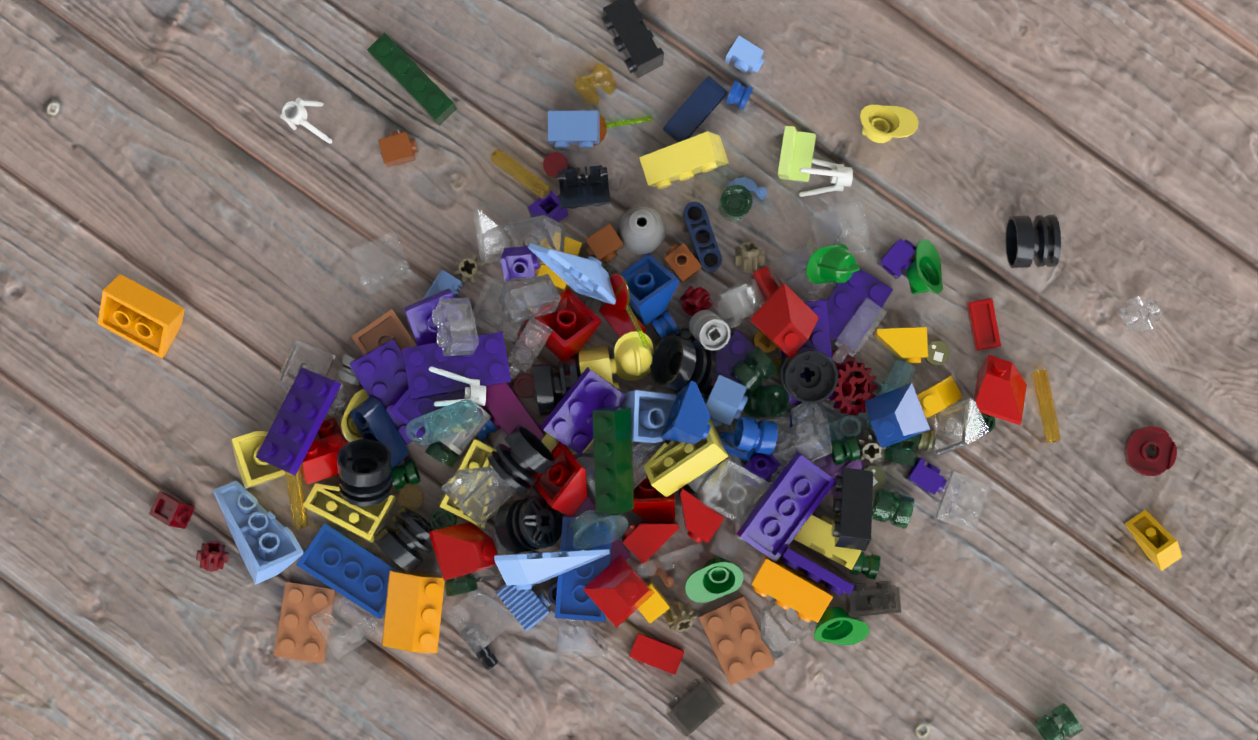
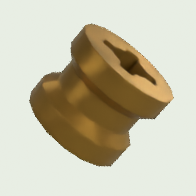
M760 330L754 335L753 345L760 353L768 354L777 348Z

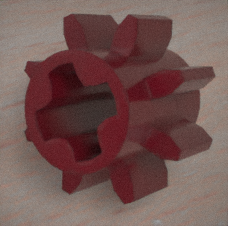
M690 286L680 298L683 301V310L690 316H694L701 310H708L712 306V303L709 302V292L702 287L694 289Z
M209 541L206 544L202 543L201 550H197L196 560L200 561V568L213 572L224 568V563L228 562L229 553L224 552L225 545L217 541Z

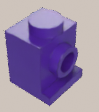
M551 189L528 207L531 219L546 235L550 233L552 227L568 216L567 208L561 209L560 194L556 196Z
M900 238L877 264L893 278L897 279L903 274L900 269L905 271L914 261L911 256L916 252V246L909 240L905 239L903 241Z
M528 246L504 248L500 259L505 282L515 278L535 277L537 269L541 267L540 259Z
M758 453L743 466V478L751 487L755 486L759 491H762L781 473L783 460L774 453L771 455Z
M917 457L905 479L929 494L935 495L936 492L940 493L947 483L945 477L939 474L941 470L930 463H927L925 466L926 460Z

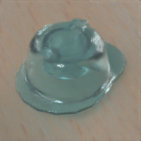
M595 510L585 511L578 517L571 519L569 523L574 535L572 546L576 550H585L619 539L628 528V520L624 516L609 515L604 517Z

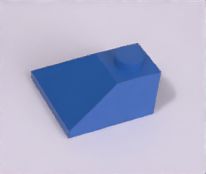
M647 254L619 274L627 288L628 301L626 306L644 325H647L665 312L679 283V279L651 254ZM621 284V286L619 287L617 293H619V291H620L621 288L623 287V284Z
M690 381L677 393L661 435L662 439L696 444L700 440L706 439L711 425L708 424L710 413L696 382Z
M912 383L865 401L873 430L879 445L883 448L931 430Z

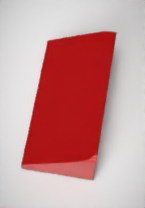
M767 267L752 273L751 277L764 301H766L779 287Z

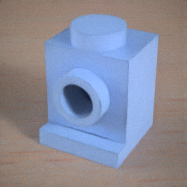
M738 36L726 55L725 63L729 65L733 61L734 66L742 72L749 71L752 73L754 71L758 73L765 61L762 59L764 51Z

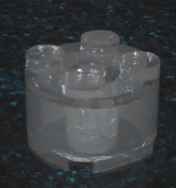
M755 278L749 279L751 283L749 285L741 282L719 292L720 298L715 299L714 296L709 298L715 313L730 329L742 324L741 319L747 316L751 317L765 303Z

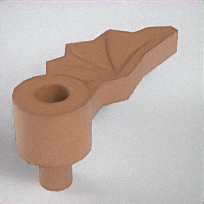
M649 559L645 564L639 562V566L648 570L653 576H659L666 588L674 586V578L667 576L664 565H660L659 561L654 562Z

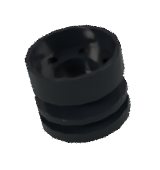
M1037 215L1033 224L1029 216L1009 217L1005 237L1009 266L1011 268H1028L1033 260L1037 267H1043L1044 265L1047 267L1057 266L1061 253V231L1055 215H1047L1045 218L1042 215Z
M668 335L659 342L654 350L650 366L652 379L658 386L678 391L690 381L696 382L702 394L711 385L715 376L717 366L716 355L714 351L706 349L698 342L689 341L675 335Z
M801 346L792 357L784 355L779 364L778 377L781 386L792 397L803 403L816 404L822 402L834 392L837 386L838 371L835 363L828 355L815 348ZM804 368L811 371L806 375L807 378L800 375V373L804 372Z
M569 359L570 371H565L563 360L559 361L557 373H553L550 363L533 365L535 390L541 417L549 416L581 376L576 359Z
M517 425L506 437L509 447L499 444L496 447L497 451H492L487 458L493 469L506 483L517 491L526 493L531 487L530 484H535L538 480L534 471L539 474H545L556 460L539 438L525 427Z
M359 439L343 446L337 454L339 489L342 498L348 503L360 507L380 504L389 498L392 492L391 452L388 447L380 441L372 439Z
M542 495L506 502L499 508L496 514V535L501 545L513 553L551 547L559 540L562 533L561 512L552 508Z
M402 506L398 511L403 519L397 515L392 517V521L397 529L395 530L384 525L373 538L387 556L404 570L412 573L423 561L418 549L420 548L427 553L433 551L428 543L432 544L429 532L433 531V528L420 514L406 506Z

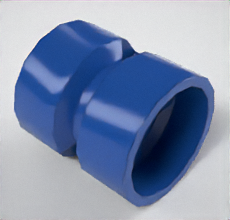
M741 416L738 419L734 432L735 449L751 451L754 448L756 453L771 455L777 442V424L765 420L757 423L754 418Z

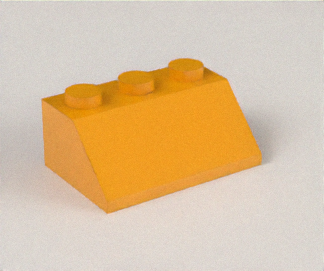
M119 274L102 291L98 325L163 358L182 325L185 308Z
M762 554L751 578V585L754 586L753 590L763 597H766L767 594L776 599L775 603L786 610L791 607L798 611V617L809 623L811 620L819 622L833 598L831 590L824 584L814 581L800 570H795L786 565L780 559L776 562L765 554Z
M389 570L382 646L409 652L437 653L445 584L442 575L430 572L410 573L408 571Z

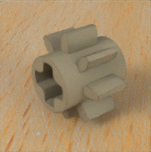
M754 242L743 243L741 249H735V266H740V269L746 273L757 271L759 266H764V249H759V245Z
M462 254L463 260L461 262H454L459 266V270L455 271L454 274L456 276L463 275L462 283H465L467 279H471L476 284L475 278L478 275L484 276L480 271V267H483L484 263L475 262L477 259L476 254H473L471 259ZM468 263L475 266L470 275L466 271L463 272L467 268L466 264Z
M869 430L862 436L857 435L860 460L866 458L873 463L878 457L883 458L881 449L885 448L879 445L876 435L870 433Z
M677 600L670 603V608L667 610L668 613L663 614L670 630L675 628L678 632H683L690 629L693 625L692 619L697 617L690 602L684 604L683 601Z

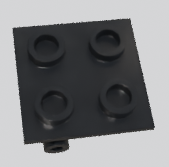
M602 165L591 166L590 175H588L587 167H585V175L580 174V167H577L578 176L575 174V168L562 169V172H558L561 209L611 204L607 167H602Z

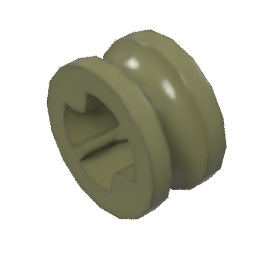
M934 430L918 435L917 450L925 448L927 452H930L934 440Z

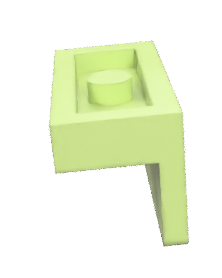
M785 126L778 167L780 179L809 182L810 174L800 172V168H811L816 141L815 133L799 132L793 126Z

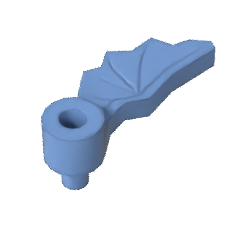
M746 176L743 178L736 177L734 181L727 183V187L737 188L744 192L752 191L761 200L767 196L766 188H757L756 183Z

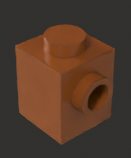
M402 130L393 131L388 134L389 137L378 139L382 158L387 167L416 160L415 153L418 152L415 138H410L407 132L403 133Z
M608 224L585 239L588 246L584 249L588 256L594 257L601 262L604 260L605 263H608L618 256L616 252L622 249L624 244L611 224Z
M684 243L681 246L675 244L665 252L667 256L664 258V262L681 284L702 268L701 264Z

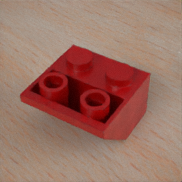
M335 418L323 420L299 468V472L306 485L338 475L337 454L349 442L343 436L342 430Z

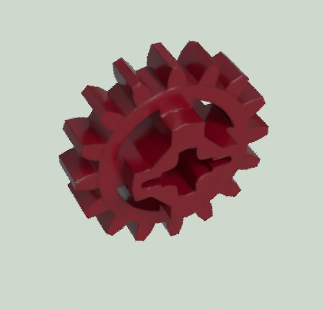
M847 361V363L839 364V369H837L838 383L828 399L829 401H835L833 408L840 409L842 414L858 415V413H865V401L877 397L873 394V390L878 389L877 385H873L876 376L869 375L872 369L864 368L865 363Z

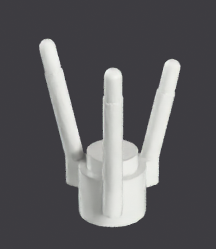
M297 98L295 102L290 101L284 105L280 118L285 120L293 130L297 129L296 125L301 124L329 144L332 143V139L306 121L307 111L304 106L322 107L324 105L323 102L306 101Z
M813 158L812 163L832 169L800 168L802 173L830 176V183L834 184L833 186L800 192V197L832 191H843L844 186L851 187L853 170L852 167H844V164H835Z
M429 367L431 372L470 385V387H465L464 399L436 401L434 406L476 403L479 406H485L486 386L480 385V380L469 379L442 369Z

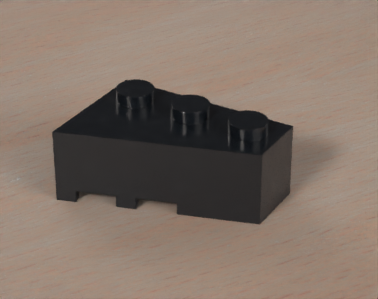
M617 0L603 7L604 16L601 17L607 31L612 30L615 36L612 39L618 52L623 51L627 59L624 60V63L630 74L634 72L636 77L639 78L663 65L664 52L661 47L657 48L652 39L654 35L651 30L647 29L643 22V17L633 0Z
M843 467L840 476L835 477L836 482L833 488L834 522L831 535L835 537V547L865 551L871 541L873 471Z

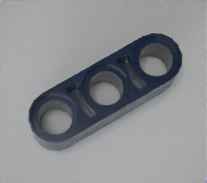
M708 76L672 116L663 130L677 142L689 139L728 92Z
M691 202L684 209L683 220L697 260L702 266L701 269L706 273H714L721 266L722 255L704 206L699 202ZM691 209H697L700 211L701 217L698 220H691L687 212ZM699 232H705L709 236V241L701 244L697 242L695 235ZM707 255L715 256L717 265L714 267L706 266L704 257Z
M370 396L351 411L352 421L363 439L380 441L388 447L391 452V469L408 456L407 446L377 398Z

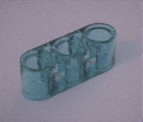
M468 399L461 400L411 420L407 425L406 434L418 445H430L476 427L483 419V411L473 401ZM469 408H474L473 416L469 419H464L465 411ZM449 417V425L445 428H440L442 419ZM420 427H425V434L417 438V430Z

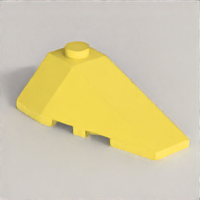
M255 431L231 439L237 467L245 489L290 474L256 458L268 432Z

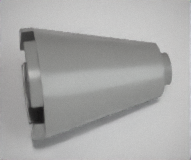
M635 206L625 211L620 217L617 225V235L629 252L638 255L649 254L663 243L666 235V225L661 214L649 206ZM640 223L646 224L644 227L638 226Z

